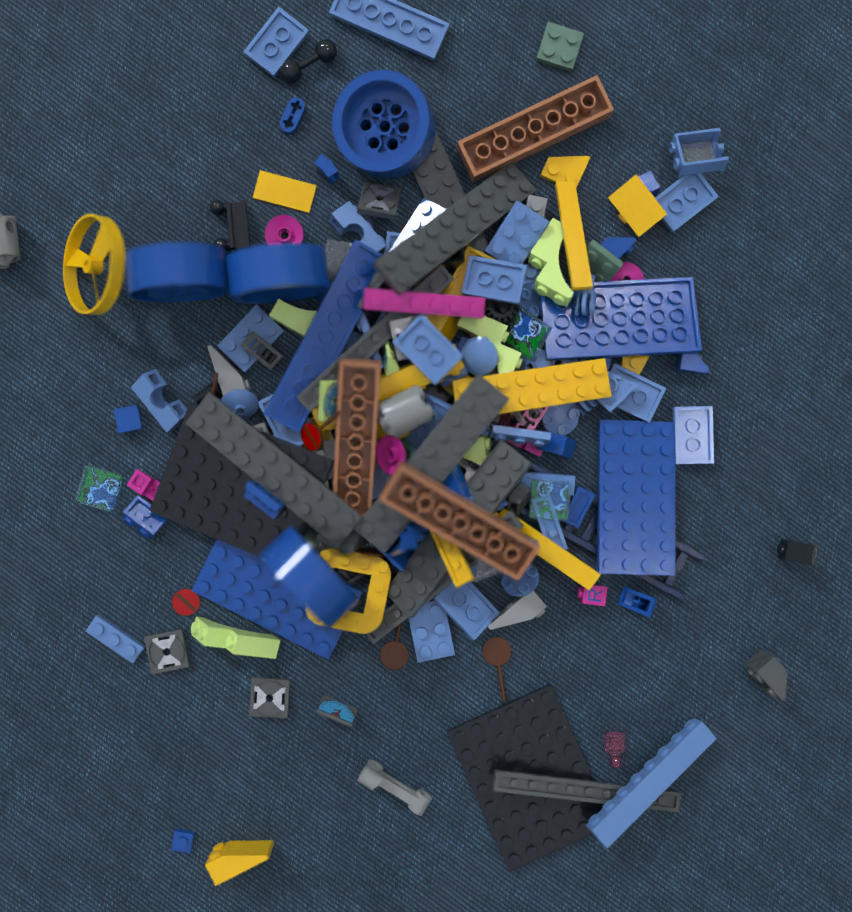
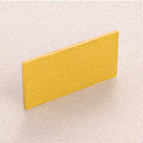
M260 170L253 198L310 213L317 185Z

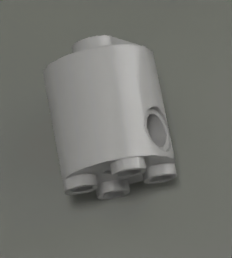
M0 212V269H6L10 267V263L19 261L21 254L16 217L11 215L2 216Z
M413 385L407 390L379 403L378 419L384 431L398 438L433 420L432 417L435 416L431 405L425 403L424 399L427 397L420 385Z

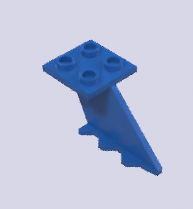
M414 521L415 524L410 523L407 526L408 532H403L399 535L384 554L391 561L392 565L400 571L406 567L408 559L418 547L416 540L421 541L424 538L423 531L428 532L430 530Z

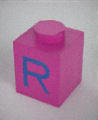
M594 584L589 591L582 585L581 587L578 586L577 598H579L582 604L605 606L608 587L602 584Z

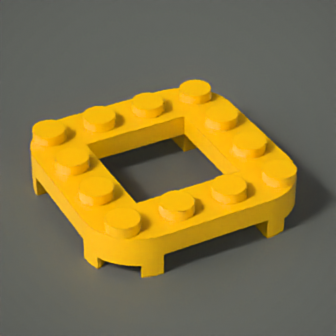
M337 548L321 551L319 555L333 570L336 568L371 575L364 614L349 611L332 628L360 634H367L376 630L383 620L391 580V571L387 562L380 557L364 555L358 552L344 554ZM306 609L307 616L312 622L324 626Z

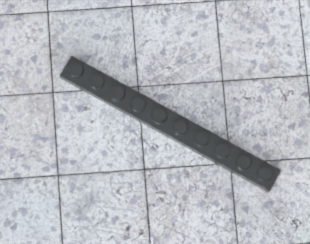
M441 264L410 292L439 294L454 278ZM387 312L303 389L296 398L309 412L312 411L319 404L320 380H339L341 358L368 359L392 337L389 327L390 321L413 317L417 313Z
M513 511L508 512L501 518L519 530L524 527ZM466 550L463 553L470 569L481 561L480 558ZM449 572L424 605L453 583ZM394 603L384 611L380 626L366 635L374 645L408 619L409 616Z
M495 769L492 790L605 804L617 795L616 793L621 787L626 785ZM665 790L647 809L679 812L681 793L679 791Z

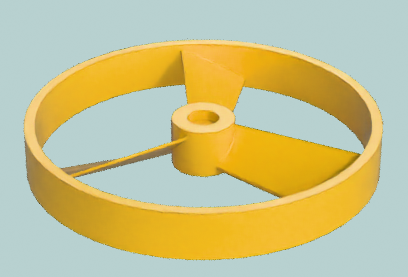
M86 214L75 223L69 234L63 259V281L67 298L77 312L88 315H102L113 306L122 286L125 270L124 244L120 230L112 219L101 215ZM99 220L101 226L89 256L80 250V246L88 228L95 221ZM110 251L108 282L99 301L96 274L100 275L103 272V261ZM77 267H82L85 273L93 275L97 305L91 310L84 304L79 292Z

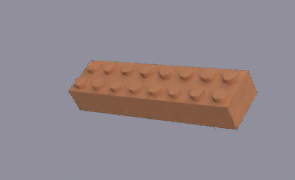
M598 75L457 141L456 149L474 183L499 171L506 165L516 163L610 118L614 108Z
M341 358L337 411H340V415L337 416L333 492L364 516L373 504L381 360Z
M402 460L380 493L379 500L517 581H519L540 549L536 539Z

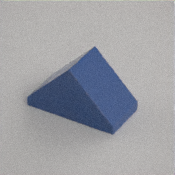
M697 353L677 354L675 371L700 375L710 371Z
M551 433L549 443L543 447H536V449L572 459L577 441L563 435Z
M623 586L618 605L651 618L657 599L651 595Z

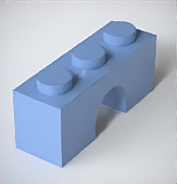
M348 201L331 214L329 222L341 236L348 231L356 232L361 238L360 242L381 254L386 247L382 236L377 235L368 220H365L361 214L357 213V206L352 205Z
M154 369L142 374L131 388L166 432H169L182 424L187 408L180 400L170 404L164 400L162 390L167 383Z

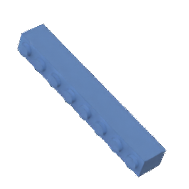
M695 718L687 721L684 728L671 737V741L666 746L661 747L657 755L653 759L648 760L644 764V768L639 773L634 774L630 782L626 786L621 787L617 791V795L612 800L607 801L598 814L591 816L585 826L604 847L608 848L717 738L702 721Z

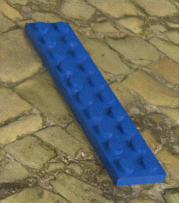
M357 239L354 240L330 285V290L327 291L263 413L265 416L300 432L310 412L296 396L329 367L342 352L362 313L357 308V305L363 296V288H367L374 274L378 273L373 267V263L383 256L381 253Z

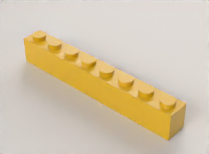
M462 359L445 376L460 374L462 372L461 369L465 368ZM413 362L400 367L399 371L386 376L384 374L380 376L379 403L407 390L413 385H420L424 390L426 385L432 383V381ZM318 404L312 410V413L315 417L318 426L320 427L325 422H320L318 420ZM337 420L332 421L323 430L330 431L335 429Z

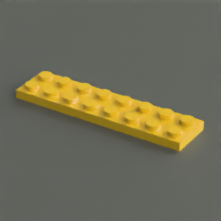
M605 358L482 376L509 398V401L498 414L612 397ZM474 378L451 382L455 402Z

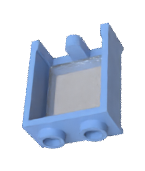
M720 128L674 134L673 140L669 144V152L673 154L674 170H677L679 177L681 175L711 171H725L729 158L728 156L722 157L724 144H718L717 142L721 132Z

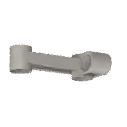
M372 759L368 760L357 780L372 791L378 786L382 787L408 803V808L419 816L423 815L432 800V797L427 792L418 789L416 792L385 773L383 767Z

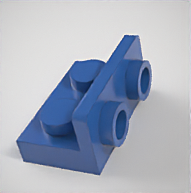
M256 480L249 481L244 487L247 489L244 497L272 519H276L286 506L285 503L273 496L270 491H267Z
M137 495L122 512L123 521L130 527H136L144 538L148 539L149 537L153 540L156 537V533L168 519L150 512L151 504Z

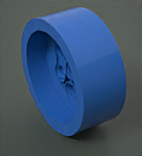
M390 70L370 71L352 80L339 95L332 116L333 135L339 150L360 171L378 179H396L413 172L427 158L435 139L436 126L434 114L419 87L408 77ZM383 107L380 114H375L376 108ZM402 108L399 115H393L395 109ZM371 123L370 130L364 131V126ZM389 124V131L383 132V127ZM404 126H409L407 133H401ZM379 141V146L372 149V143ZM398 142V147L395 150H390L391 144Z
M193 242L159 243L130 249L125 252L127 295L131 299L146 302H190L227 295L229 293L225 259L227 251L217 245Z
M306 243L260 245L235 251L225 258L230 300L243 304H276L278 299L286 303L319 297L330 290L326 250L319 245Z
M291 525L260 553L264 562L287 589L328 629L332 628L360 601L340 576Z

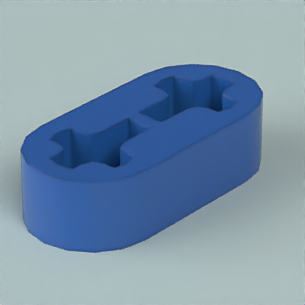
M292 98L281 117L280 127L283 133L287 135L296 133L303 119L306 107L302 99ZM299 104L301 110L297 109L295 114H293L294 108L292 106ZM292 118L293 127L286 129L285 123H289Z

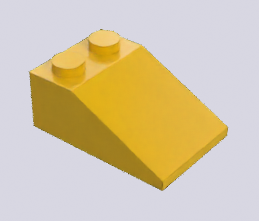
M273 840L228 841L225 844L220 842L215 845L205 864L215 886L268 860L274 842Z

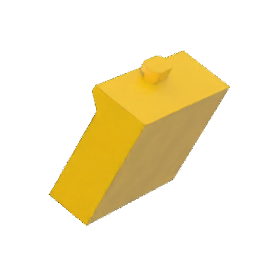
M637 174L608 197L620 212L618 217L624 224L628 223L638 237L667 215L666 211Z

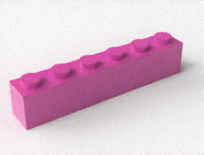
M363 288V309L474 318L484 317L485 298L410 291H405L398 296L394 290Z

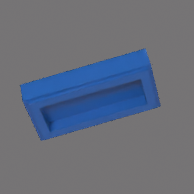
M578 485L574 496H572L567 506L566 519H561V521L579 528L596 494Z

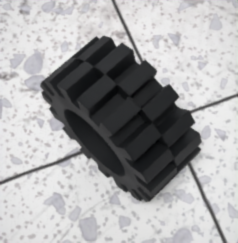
M486 299L484 309L487 317L502 324L507 322L509 324L511 320L517 318L519 305L509 303L510 307L507 312L498 313L495 310V303L497 301Z

